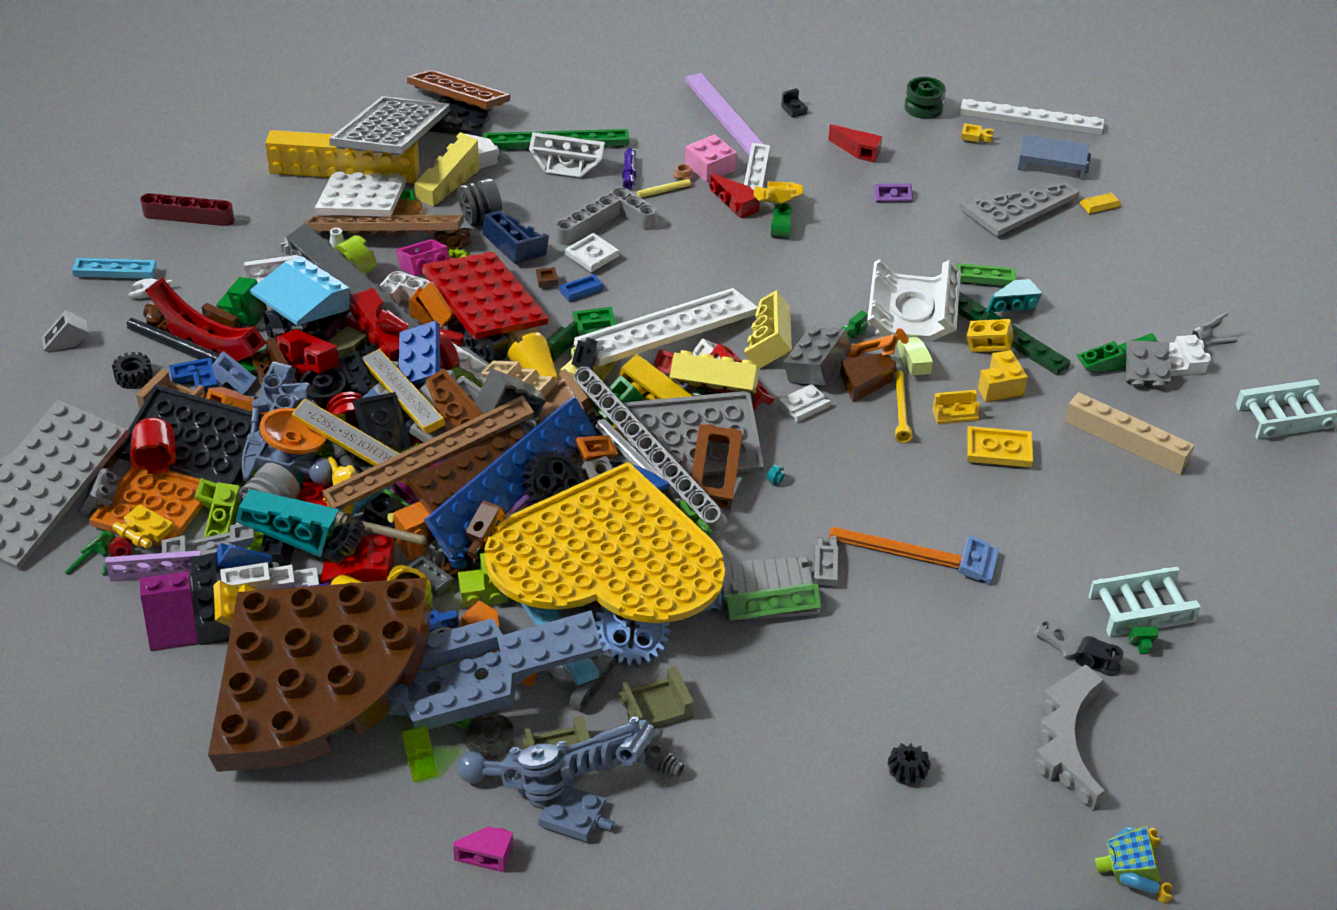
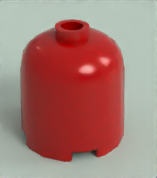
M147 418L135 425L132 431L130 451L131 464L135 469L147 470L148 474H160L168 471L169 466L176 462L174 430L165 420Z

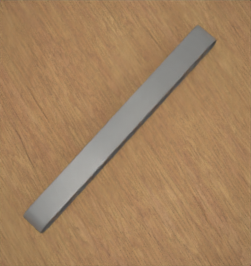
M584 366L577 369L574 374L575 381L610 421L712 531L717 532L724 529L727 524V518L719 506L590 368ZM718 515L716 519L711 520L713 516Z

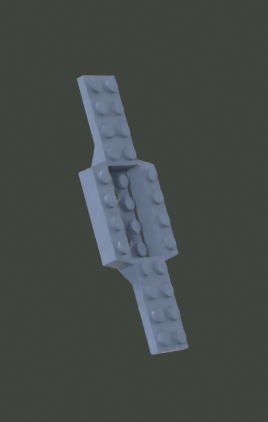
M592 610L505 635L501 633L495 621L491 618L428 636L426 652L418 671L435 666L439 667L425 673L417 672L410 686L404 684L394 685L387 693L392 707L388 714L409 716L414 728L419 733L514 706L515 687L531 674L604 654ZM486 653L484 656L475 659H464L478 654ZM460 659H464V660H462L460 663H457V664H453V665H450V666L443 665V664H446V663H450V662H453V661H457V660H460ZM480 671H487L489 673L483 680L475 678L476 674ZM431 685H441V688L438 692H428V688Z

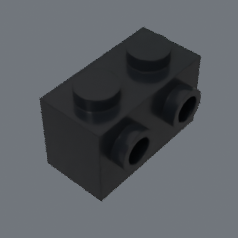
M465 328L463 345L490 364L492 361H501L506 358L509 338L504 334L474 339Z

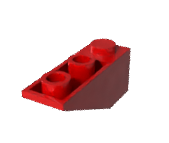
M830 124L828 137L830 142L857 159L875 163L881 151L882 136Z
M713 173L710 174V191L738 217L743 218L759 212L760 201L754 196V190L751 187Z

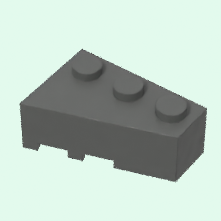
M491 368L475 401V405L485 414L523 395L534 412L532 418H538L546 400L532 384Z

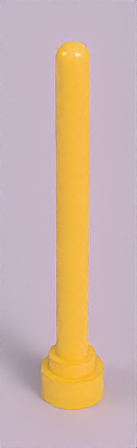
M899 370L895 374L899 426L895 429V439L899 443H908L912 440V429L907 425L904 373Z

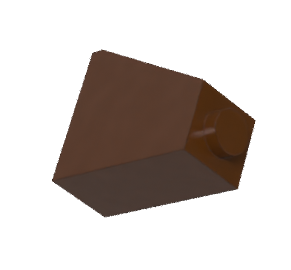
M882 353L841 359L840 377L852 402H856L892 382L897 366L895 360H892L890 355L883 356Z

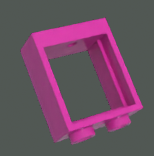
M433 239L396 249L400 269L414 276L423 274L421 271L422 264L450 259L447 246Z

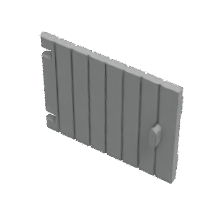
M808 557L723 562L725 568L722 587L723 595L813 583L811 569L808 567L802 568V566H809ZM724 600V602H725L726 614H727V619H728L726 600ZM819 608L737 620L820 615Z

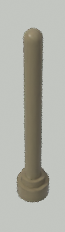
M339 511L334 528L338 525H343L352 516L347 512ZM361 521L365 526L363 531L420 545L427 543V538L423 535Z

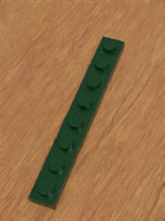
M959 291V315L969 321L1003 319L994 312L987 313L986 307ZM1012 324L1014 333L1012 348L1055 375L1069 367L1071 360Z

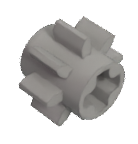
M433 540L430 546L425 547L426 558L436 566L441 567L443 563L449 561L437 540Z

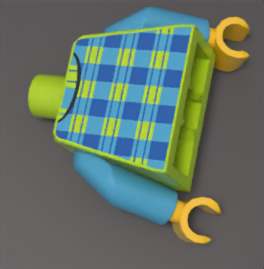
M1147 826L1141 828L1125 827L1114 838L1107 841L1110 855L1095 858L1098 873L1113 871L1118 884L1136 888L1153 895L1156 894V898L1161 903H1169L1173 898L1171 894H1167L1172 891V885L1170 883H1163L1159 886L1158 883L1161 882L1154 849L1158 848L1161 838H1156L1158 831L1155 828L1148 830Z

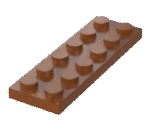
M434 70L407 76V83L414 85L415 88H423L430 93H439L440 96L451 97L455 101H464L468 105H477L483 110H489L493 106H502L503 103L510 101V94Z

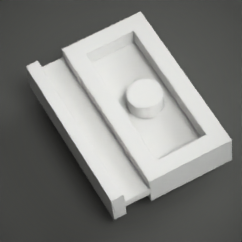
M810 384L779 399L778 406L790 417H794L795 422L798 423L829 408L831 401L829 399L826 400L825 395L813 384Z

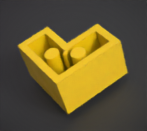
M1012 350L992 353L990 368L981 370L978 390L985 402L1024 395L1028 377Z

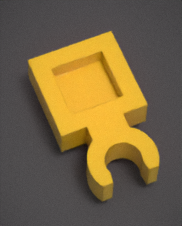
M964 123L961 139L969 142H979V139L985 142H992L994 130L981 129L982 126Z

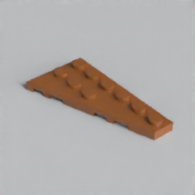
M445 369L427 378L426 385L438 413L445 420L446 425L444 429L446 432L483 415L472 399Z

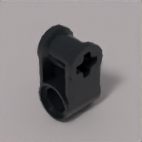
M1086 636L1082 639L1074 655V660L1082 667L1087 665L1090 669L1108 676H1114L1120 672L1121 666L1119 661L1123 658V650L1117 645L1098 640L1092 636Z

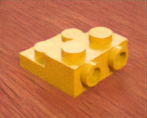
M220 580L213 585L215 621L231 627L237 592L259 589L245 583L238 589Z

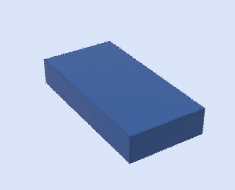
M593 274L560 285L559 289L566 300L571 302L603 291L604 285Z

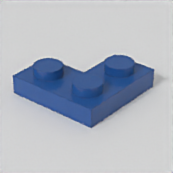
M211 358L169 365L172 382L180 384L194 381L196 388L199 385L204 386L205 393L208 392V388L218 387L212 370Z

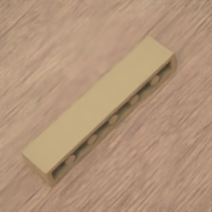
M1080 392L1068 404L1065 422L1179 475H1181L1190 462L1194 444Z

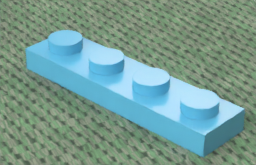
M76 258L72 272L73 276L153 279L157 265L156 260Z

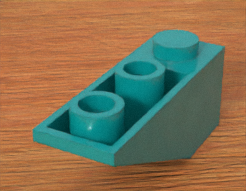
M1030 279L1014 280L992 295L986 312L1036 309L1042 292Z

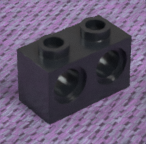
M382 492L364 506L365 520L369 523L395 529V523L388 521V514L407 506Z

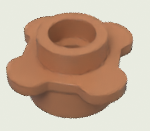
M679 164L675 168L676 172L673 174V177L679 180L691 179L693 169L687 164Z

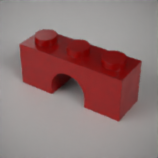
M298 329L276 337L277 345L284 358L291 362L305 358L306 368L319 374L339 365V353L336 345Z

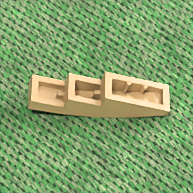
M492 361L480 373L486 379L491 368L532 384L543 397L557 384L553 376H540L536 369H524L519 362Z

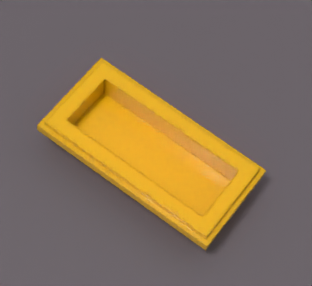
M1113 193L1086 198L1079 203L1088 214L1121 207L1120 201Z

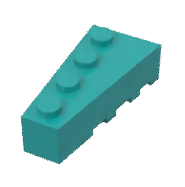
M250 489L238 508L236 523L321 557L327 546V540L333 533L339 509Z

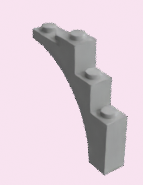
M1084 665L1044 691L1041 707L1049 715L1040 720L1037 736L1045 745L1036 750L1033 766L1039 774L1046 777L1049 781L1058 777L1061 783L1071 789L1082 803L1095 810L1101 804L1104 789L1094 780L1082 762L1076 745L1075 723L1086 705L1099 695L1103 679L1087 665Z

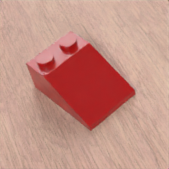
M367 535L362 537V541L358 544L356 551L351 556H346L342 562L339 561L338 564H333L325 558L320 584L329 582L331 585L332 581L340 575H346L362 582L386 581L393 568L396 555L394 538L383 535Z

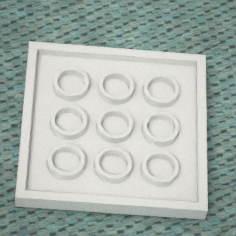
M336 172L331 175L315 206V214L391 217L406 184V176H401L397 173L390 175H381L380 173L363 175L360 172L353 174Z

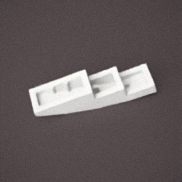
M268 562L221 569V581L238 589L244 583L259 590L296 588L308 584V586L319 585L316 567L293 571L292 565L269 568Z

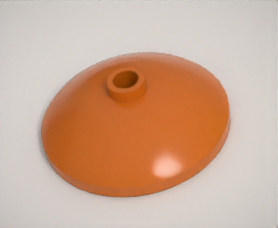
M295 408L275 409L265 414L261 419L259 428L261 436L270 446L281 452L296 455L308 454L320 449L326 442L324 436L292 418L291 414Z

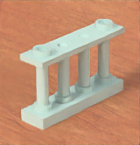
M1317 379L1240 390L1235 405L1239 411L1251 410L1258 420L1259 426L1255 436L1256 439L1334 428L1337 421V410L1325 411L1316 398L1320 387ZM1308 401L1316 413L1306 414L1298 402ZM1289 404L1297 416L1287 417L1279 405ZM1270 407L1278 419L1267 420L1260 408Z
M1163 568L1092 581L1088 597L1090 600L1102 598L1110 613L1106 629L1109 637L1129 634L1134 627H1157L1160 629L1195 623L1201 607L1197 600L1185 602L1175 585L1179 568ZM1166 587L1175 604L1163 605L1154 589ZM1144 590L1154 608L1141 609L1133 592ZM1123 594L1132 611L1120 613L1111 596Z

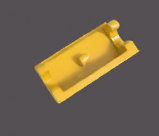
M976 390L935 393L932 411L937 424L978 421L980 402H976Z

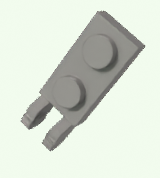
M817 535L814 583L837 586V536H831L830 546L823 545V535Z

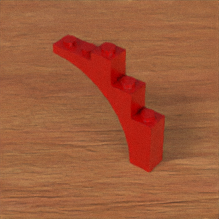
M163 277L145 289L146 293L169 322L166 327L173 335L183 339L191 337L195 344L209 350L215 348L219 354L224 351L235 361L254 355L267 343L255 326L233 328L217 323L202 315L187 304Z

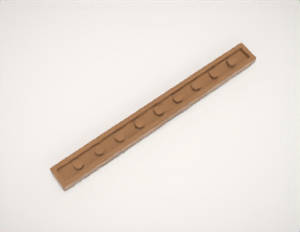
M522 395L323 490V496L331 508L341 510L532 418L534 412Z

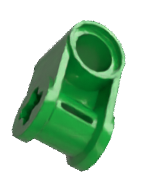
M782 203L775 206L771 223V236L790 237L792 208L789 204Z

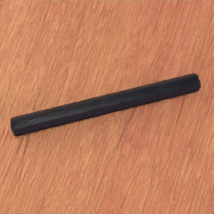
M130 318L126 322L127 328L199 359L211 358L212 364L220 356L217 352L135 318Z

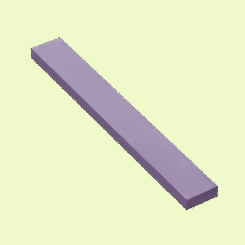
M702 73L685 77V82L748 155H750L752 143L763 144Z

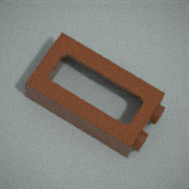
M699 424L691 477L719 508L731 509L742 431L732 427L723 428L712 424ZM708 440L729 443L724 486L721 489L702 485Z

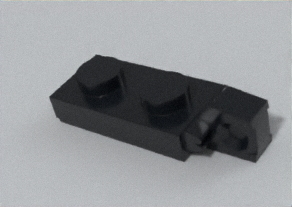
M358 351L339 358V363L351 389L354 392L359 390L361 396L366 395L369 392L367 386L371 385V379Z

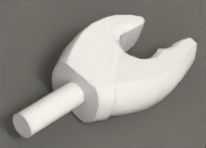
M143 279L133 284L132 290L134 292L129 293V298H149L145 289L153 284L156 279ZM172 280L166 281L169 285H172Z

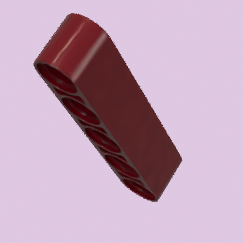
M147 193L140 197L143 216L148 219L229 226L235 221L232 203L227 200Z

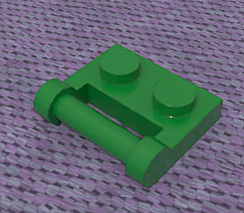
M612 307L572 311L573 321L578 322V337L601 330L586 329L617 325Z

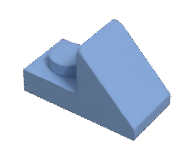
M224 351L212 364V370L218 387L228 382L241 394H244L256 379L254 375Z

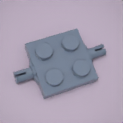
M565 786L564 791L553 799L530 801V805L544 809L539 818V826L583 841H587L591 832L597 827L612 831L614 828V820L601 817V813L606 805V798L573 787Z

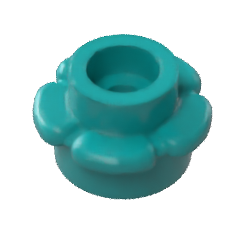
M774 464L770 468L766 479L771 482V485L775 483L780 484L786 474L783 472L784 467Z

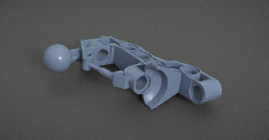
M272 362L269 371L263 379L261 387L262 396L252 401L251 433L247 436L242 456L244 481L249 480L255 466L259 470L266 463H275L286 468L293 476H296L299 472L310 475L314 483L328 485L333 482V471L328 458H318L310 462L315 457V451L301 455L281 452L270 446L263 439L260 429L256 432L259 413L270 412L280 408L296 409L304 399L318 406L316 402L307 398L309 383H293L296 369L291 365Z

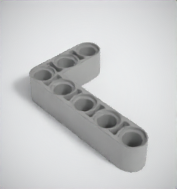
M622 187L615 188L559 220L556 224L557 242L562 245L571 244L619 215L641 229L650 230L655 227L656 209L653 205L628 189Z

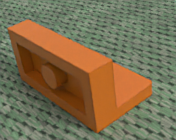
M433 282L428 283L418 294V297L434 321L440 324V328L453 324L457 320L453 311Z

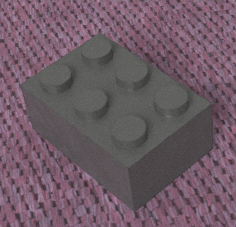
M809 327L783 362L788 381L792 383L826 385L840 366L841 359H845L851 350L846 329Z

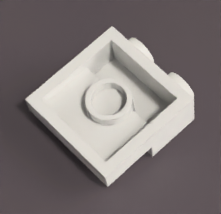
M1196 335L1176 336L1175 342L1170 343L1169 347L1171 376L1206 374L1208 365L1211 363V357L1209 353L1204 352L1203 340H1198Z

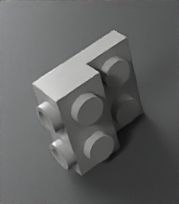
M1128 340L1126 346V382H1132L1133 386H1144V383H1152L1153 387H1165V384L1171 382L1170 342Z

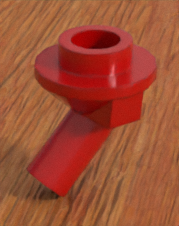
M122 537L114 538L109 545L110 556H130L132 552L130 543H132V540Z

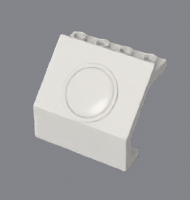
M881 259L875 261L867 319L874 326V335H897L896 330L901 328L907 337L934 341L955 331L957 328L961 271L950 260H947L942 264V274L936 277L903 275L895 273Z

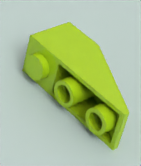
M217 482L204 538L229 533L230 526L235 525L238 508L241 504L239 498L241 487L239 485Z

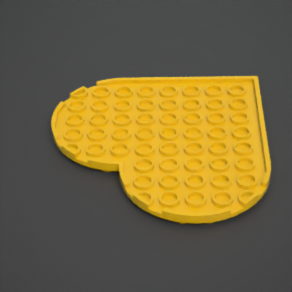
M626 462L510 515L495 527V532L491 537H488L485 545V568L492 583L509 598L522 604L542 609H568L581 607L597 601L607 610L630 620L647 623H666L684 620L706 609L717 598L724 583L725 568L723 555L716 543L630 462Z

